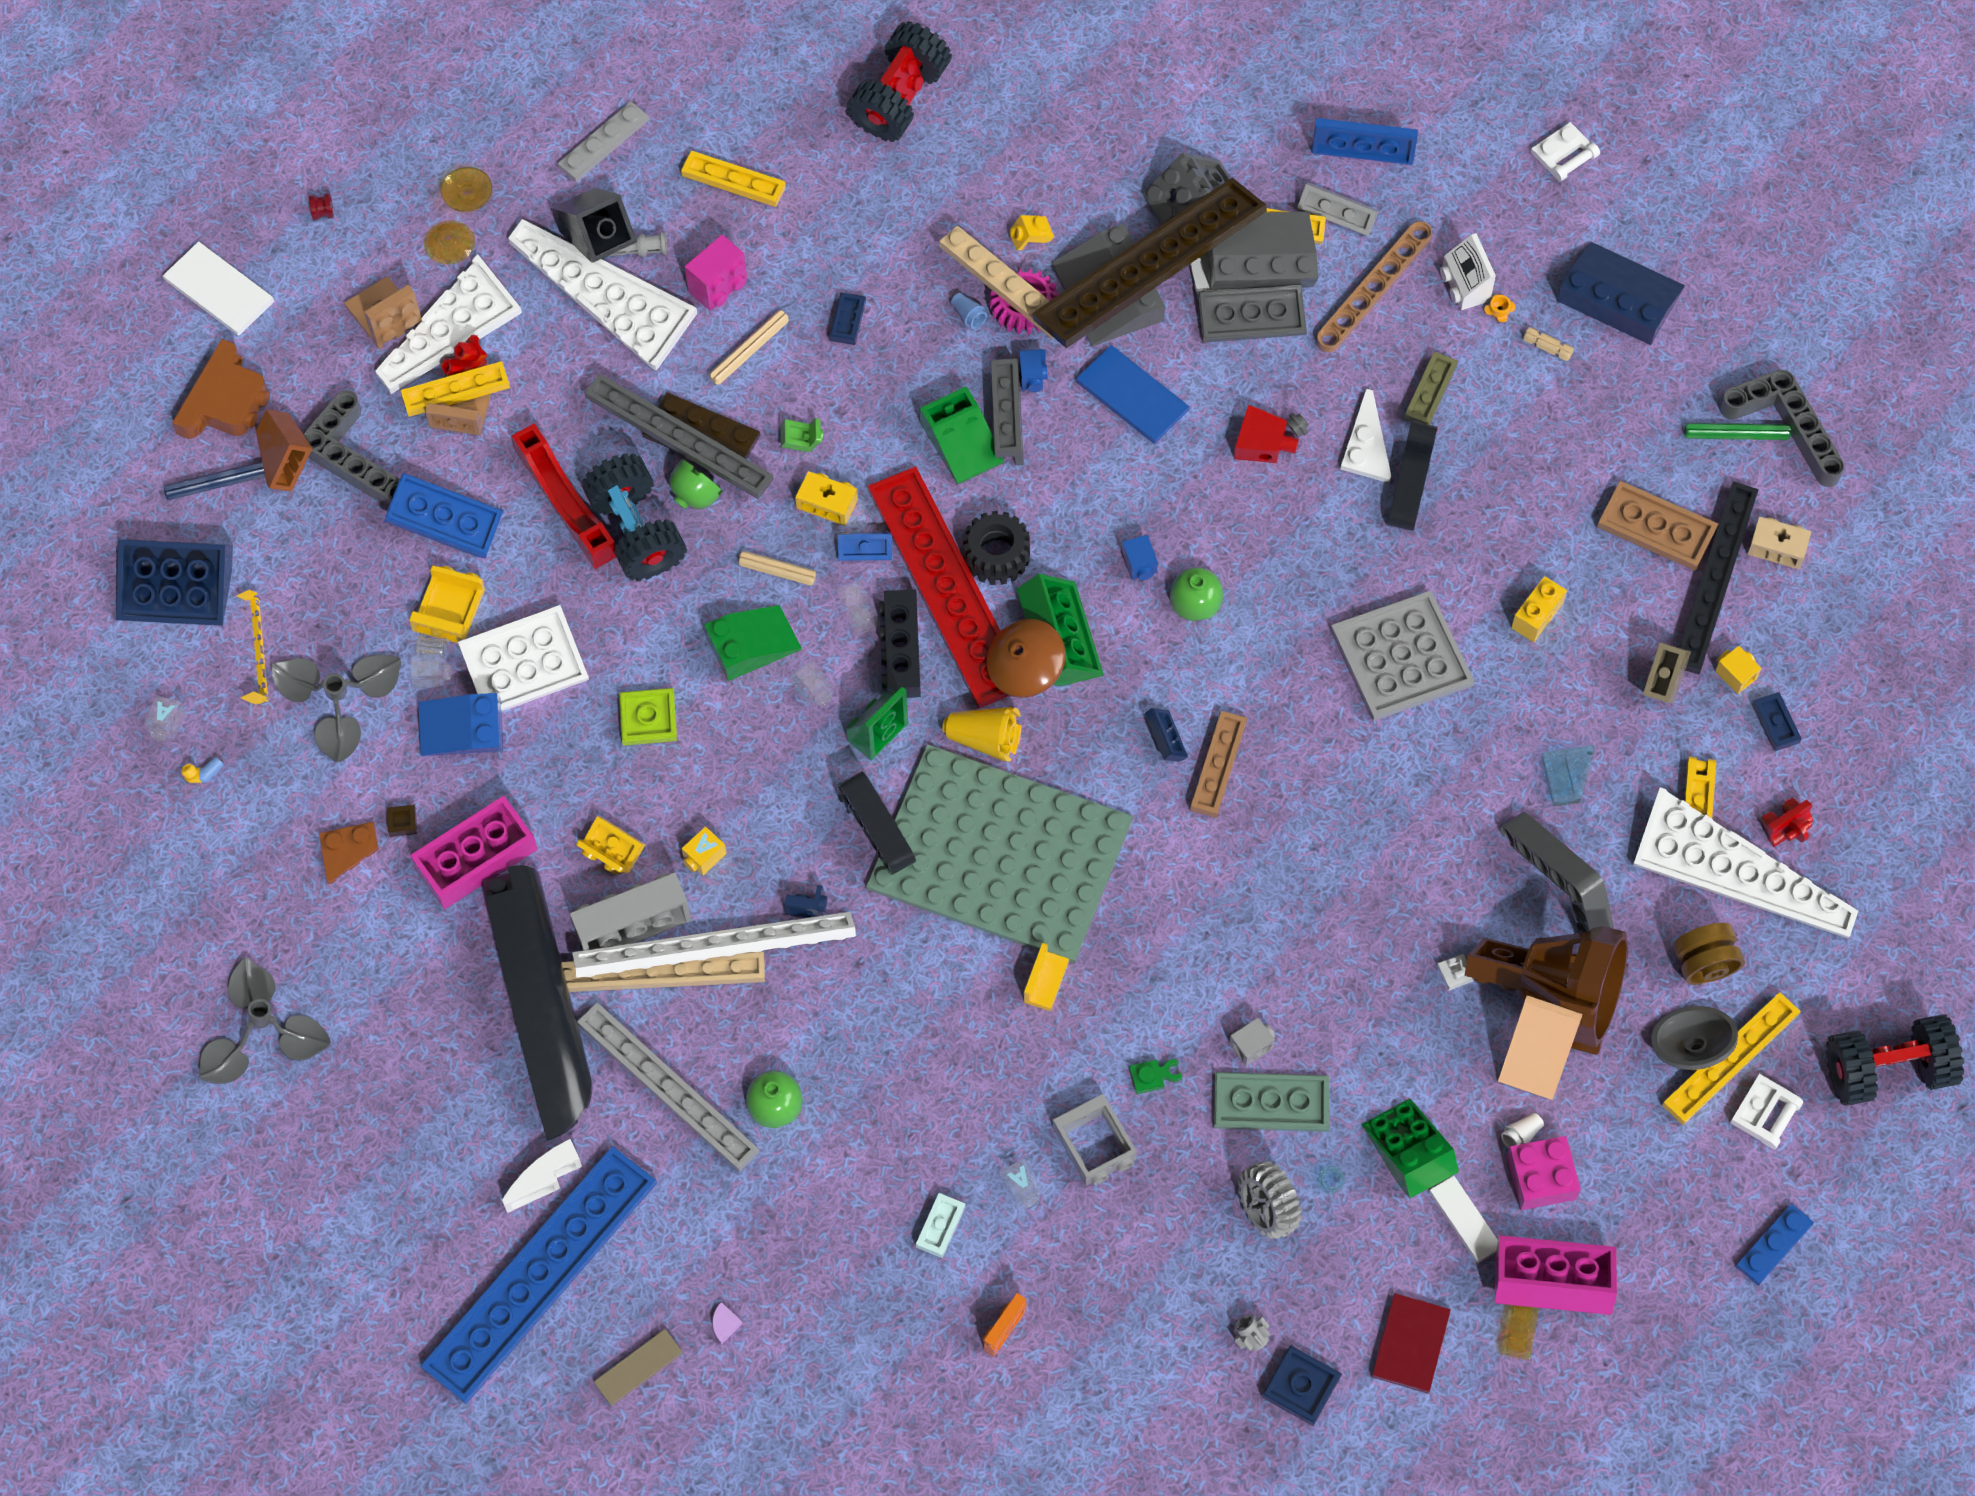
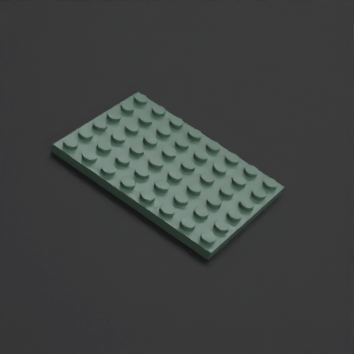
M927 744L894 821L913 851L916 862L890 875L880 858H878L866 888L874 893L1038 951L1042 943L1048 944V952L1068 958L1069 962L1075 964L1133 821V816Z

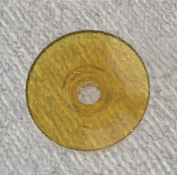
M462 167L452 171L445 177L441 185V195L446 205L451 209L459 212H471L480 209L489 201L492 195V183L488 175L482 170L474 167ZM467 191L472 192L469 195H463Z
M453 220L443 221L434 225L424 238L426 254L433 261L446 265L456 264L465 260L472 253L475 246V236L472 230L466 224ZM447 236H452L450 240L444 239Z

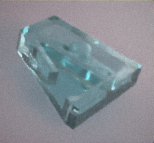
M1595 745L1542 753L1541 758L1553 807L1581 802L1595 752Z

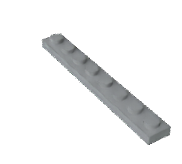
M596 1003L577 1021L578 1026L739 1173L760 1153L759 1149L599 1003Z

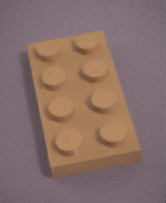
M1619 481L1598 522L1597 528L1696 571L1717 529L1718 523Z

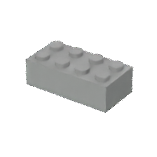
M676 873L661 874L644 885L635 884L628 888L626 892L618 895H607L600 902L592 905H581L574 912L570 913L575 934L582 951L637 943L691 921L688 902Z

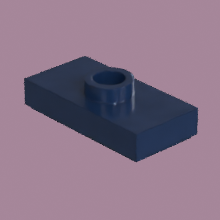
M840 292L830 332V341L856 345L866 304V296Z
M1151 708L1145 712L1154 734V741L1158 745L1163 759L1180 762L1188 758L1170 711Z

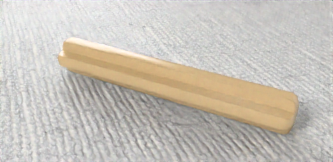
M778 310L709 373L710 380L716 385L721 384L788 323V315L782 310Z

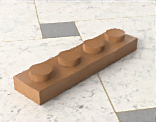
M1221 711L1190 811L1217 818L1247 724L1246 717Z

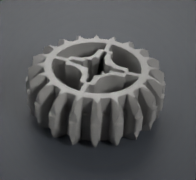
M1262 1161L1250 1165L1245 1171L1240 1173L1238 1193L1241 1195V1198L1239 1200L1243 1203V1211L1247 1213L1248 1220L1253 1222L1255 1229H1259L1260 1233L1263 1236L1266 1235L1269 1239H1278L1289 1235L1299 1227V1222L1302 1220L1300 1214L1302 1208L1299 1205L1300 1198L1297 1197L1296 1189L1292 1186L1291 1179L1286 1177L1284 1170H1280L1277 1164H1273L1270 1161Z

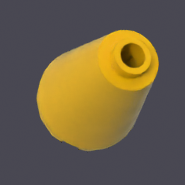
M1013 707L951 712L948 717H945L942 729L949 740L1001 761L1010 762L1012 760L1009 757L1010 751L1015 755L1020 741L1021 725L1016 724V717H1021L1018 708Z

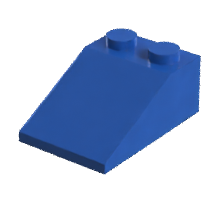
M498 693L469 694L418 702L421 756L503 751L501 697Z

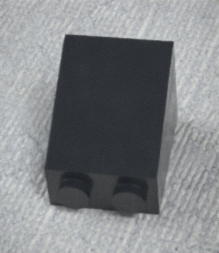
M593 188L551 208L559 232L592 263L637 242L620 194Z

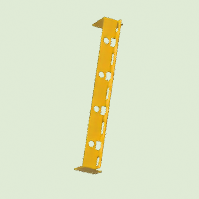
M247 590L236 595V597L245 601L250 600L251 613L254 614L252 617L253 637H256L254 649L255 659L258 661L256 670L260 689H258L259 693L251 692L240 698L253 704H261L265 701L268 702L266 671L265 678L262 669L265 670L264 649L263 654L260 650V645L263 648L259 599L254 597L258 593ZM258 610L259 616L255 617V611ZM258 621L260 622L261 630L258 628ZM258 634L261 635V640H257ZM260 658L263 659V664H260ZM264 682V683H265V688L262 689V684H261V683Z

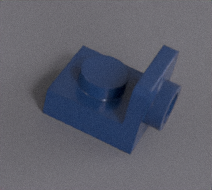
M817 885L814 899L804 894H795L794 896L786 894L784 903L785 915L810 918L819 916L820 912H825L828 896L824 895L823 886Z

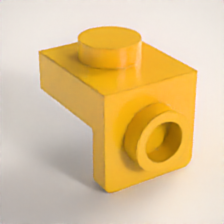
M1020 215L1009 229V234L1016 250H1023L1028 242L1047 243L1054 238L1046 216Z

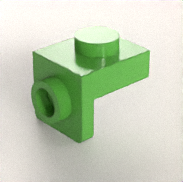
M814 418L810 424L787 419L781 423V447L812 452L822 442L823 429H821V420L818 418Z

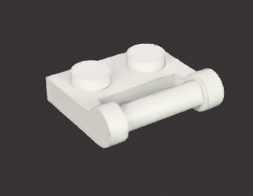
M1570 122L1531 149V153L1561 182L1567 178L1568 173L1590 158L1595 159L1598 157L1600 150L1595 143H1590ZM1581 147L1584 150L1562 166L1556 164Z
M1759 1074L1730 1123L1775 1150L1780 1143L1779 1138L1794 1112L1800 1110L1803 1100ZM1779 1099L1786 1105L1771 1130L1767 1131L1762 1126Z

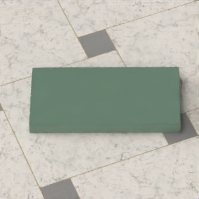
M1215 1072L1214 1129L1329 1132V1075Z

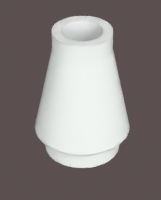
M1532 1113L1528 1117L1506 1126L1501 1134L1503 1143L1508 1149L1510 1146L1529 1143L1544 1126L1543 1120L1538 1114Z

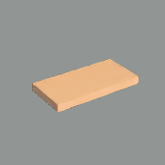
M1526 996L1498 1082L1553 1100L1582 1014Z

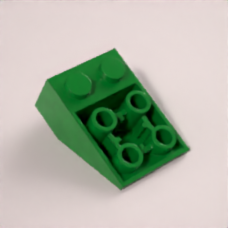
M967 386L920 408V424L957 485L1004 463L1003 457L996 458L994 438L980 407Z
M1411 1099L1361 1124L1397 1184L1409 1198L1420 1194L1459 1172L1454 1148Z

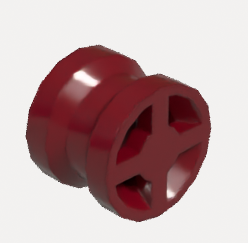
M325 193L320 197L309 195L313 221H317L321 217L334 218L333 202L330 193Z

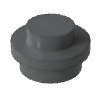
M1290 413L1286 421L1291 431H1294L1298 438L1302 434H1308L1306 428L1309 424L1300 413L1298 415Z

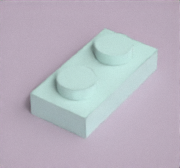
M938 1193L917 1240L916 1248L943 1258L964 1212L965 1203Z

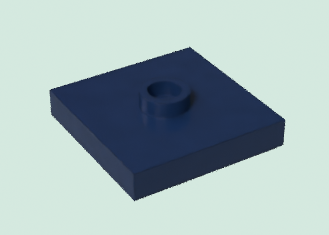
M1290 1345L1263 1392L1262 1398L1314 1427L1338 1384L1342 1373Z

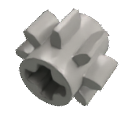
M1254 1314L1245 1315L1235 1324L1233 1332L1236 1337L1234 1340L1241 1349L1246 1347L1249 1351L1260 1350L1269 1340L1268 1336H1270V1333L1267 1330L1269 1324L1262 1316L1257 1319Z

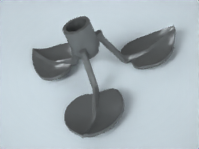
M372 655L359 660L352 669L353 677L358 681L357 683L349 679L344 680L341 675L333 673L326 676L320 682L321 684L315 686L320 680L319 670L312 661L303 658L272 663V676L278 691L286 699L293 702H304L310 697L311 690L317 692L324 688L326 696L334 702L336 719L325 718L317 725L315 741L324 754L335 762H341L355 751L361 738V729L355 718L344 717L341 719L339 700L345 697L347 686L354 688L362 686L363 692L367 696L373 698L384 697L397 684L401 659L390 655Z
M245 957L231 975L228 984V996L232 1004L237 1008L248 1007L246 1029L237 1048L228 1039H216L204 1048L200 1058L199 1077L206 1082L214 1084L230 1083L241 1077L248 1068L249 1059L240 1051L244 1048L253 1027L265 1028L271 1023L279 1033L283 1034L279 1040L281 1051L288 1058L297 1061L310 1059L327 1049L331 1044L330 1038L319 1023L303 1015L289 1017L286 1021L285 1029H283L276 1021V1017L271 1016V1006L268 1003L273 997L276 988L273 977L265 969Z

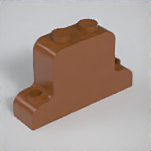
M221 339L172 422L177 435L192 439L201 434L206 426H210L233 436H241L249 428H253L256 425L257 413L261 407H265L268 404L270 393L261 374L241 367L243 357L238 354L236 346L232 342Z

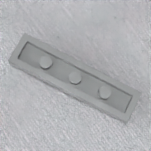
M629 102L558 163V167L577 182L648 122L649 116L633 102Z

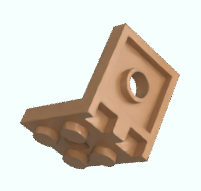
M388 276L344 302L347 310L378 349L383 348V344L394 337L397 339L404 335L405 330L413 327L416 323L419 325L422 322L413 289L408 284L398 290Z

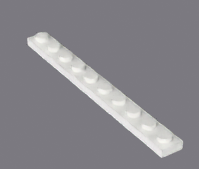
M845 912L572 952L576 978L592 977L598 974L620 973L625 970L638 968L647 969L652 966L665 964L675 965L692 960L701 961L713 957L761 952L774 948H788L794 945L816 944L821 941L843 940L848 937H855L856 934L851 913Z

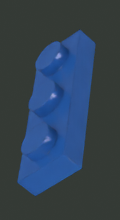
M1791 1203L1740 1260L1736 1268L1759 1286L1811 1228L1814 1222Z

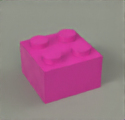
M724 235L719 236L685 266L688 292L710 311L715 306H722L726 302L728 295L734 290H740L745 285L747 279L744 252Z
M1567 1136L1510 1146L1507 1160L1520 1210L1577 1200L1581 1189Z

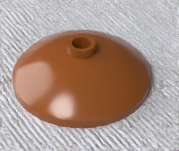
M1023 619L1013 622L995 636L989 647L986 661L989 677L999 690L1012 697L1028 698L1041 694L1056 682L1063 670L1066 658L1064 642L1059 633L1044 621ZM1019 649H1023L1020 655H1016Z

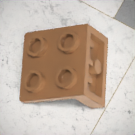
M492 393L453 405L427 403L425 414L429 428L481 436Z

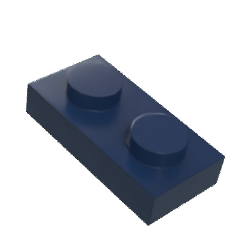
M1780 692L1754 700L1752 705L1774 751L1801 742L1802 738Z

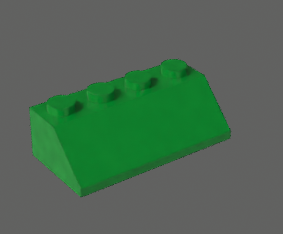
M1039 573L1017 588L1025 618L1048 623L1059 633L1064 642L1066 652L1065 664L1059 678L1053 685L1064 686L1104 676L1076 582Z

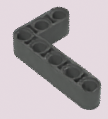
M1783 369L1776 370L1726 390L1720 405L1721 414L1725 418L1731 420L1738 419L1774 405L1784 424L1790 425L1791 436L1816 480L1824 487H1833L1838 484L1844 470V462L1791 372ZM1814 448L1819 449L1822 452H1817L1814 450ZM1826 470H1831L1834 473H1828Z
M349 390L341 391L303 434L311 446L320 444L317 447H312L313 449L308 458L389 508L400 479L339 442L361 415V407L357 395ZM352 405V407L344 409L346 406ZM335 457H341L337 460H332ZM361 469L360 472L353 473L355 470ZM379 482H382V483H383V484H381V485H379V486H374L376 483H379Z
M1526 812L1520 813L1500 826L1502 836L1506 835L1511 841L1510 846L1569 895L1578 931L1582 930L1584 933L1589 932L1592 928L1602 926L1614 927L1604 881L1591 866Z

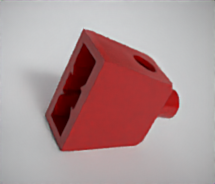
M1248 405L1235 446L1234 459L1277 463L1280 451L1296 454L1299 439L1285 435L1287 421L1285 419Z

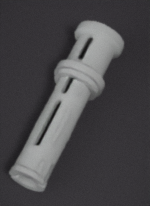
M666 232L651 236L639 234L637 235L636 243L609 256L639 254L641 257H646L647 254L654 253L668 255Z

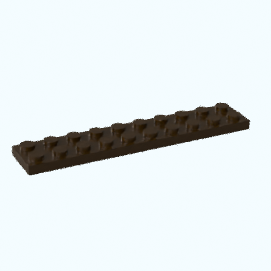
M1232 177L1033 312V320L1067 349L1267 212L1266 204Z

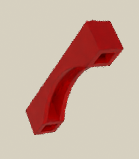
M535 423L513 434L511 437L515 452L593 568L597 569L615 559V541L602 522L595 517L577 494L555 458L548 442Z

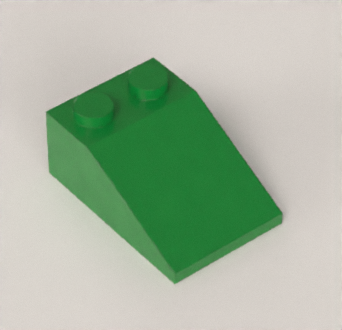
M780 605L731 613L704 624L706 638L728 681L802 650Z
M900 687L884 693L878 700L873 699L867 705L865 712L859 718L855 717L847 726V741L871 761L908 725L906 689Z

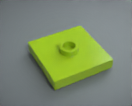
M674 688L619 692L623 746L678 741Z

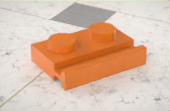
M1016 1293L1011 1302H1007L1001 1310L1000 1318L995 1325H991L983 1337L985 1342L984 1351L994 1357L1026 1312L1027 1299Z

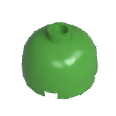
M683 459L678 462L671 473L669 480L670 489L676 495L673 500L685 510L688 506L696 510L705 509L711 506L723 493L714 482L703 473L693 469V466Z
M1192 567L1183 570L1175 577L1170 588V602L1174 611L1182 618L1190 621L1209 619L1219 611L1223 603V587L1219 578L1212 571L1202 567Z
M772 1070L763 1072L753 1079L748 1087L746 1104L748 1112L755 1122L763 1127L775 1129L785 1126L797 1118L802 1109L803 1097L800 1086L792 1076L783 1071Z

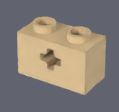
M1759 516L1747 555L1800 570L1812 531L1806 530L1799 525H1788L1778 522L1774 518Z

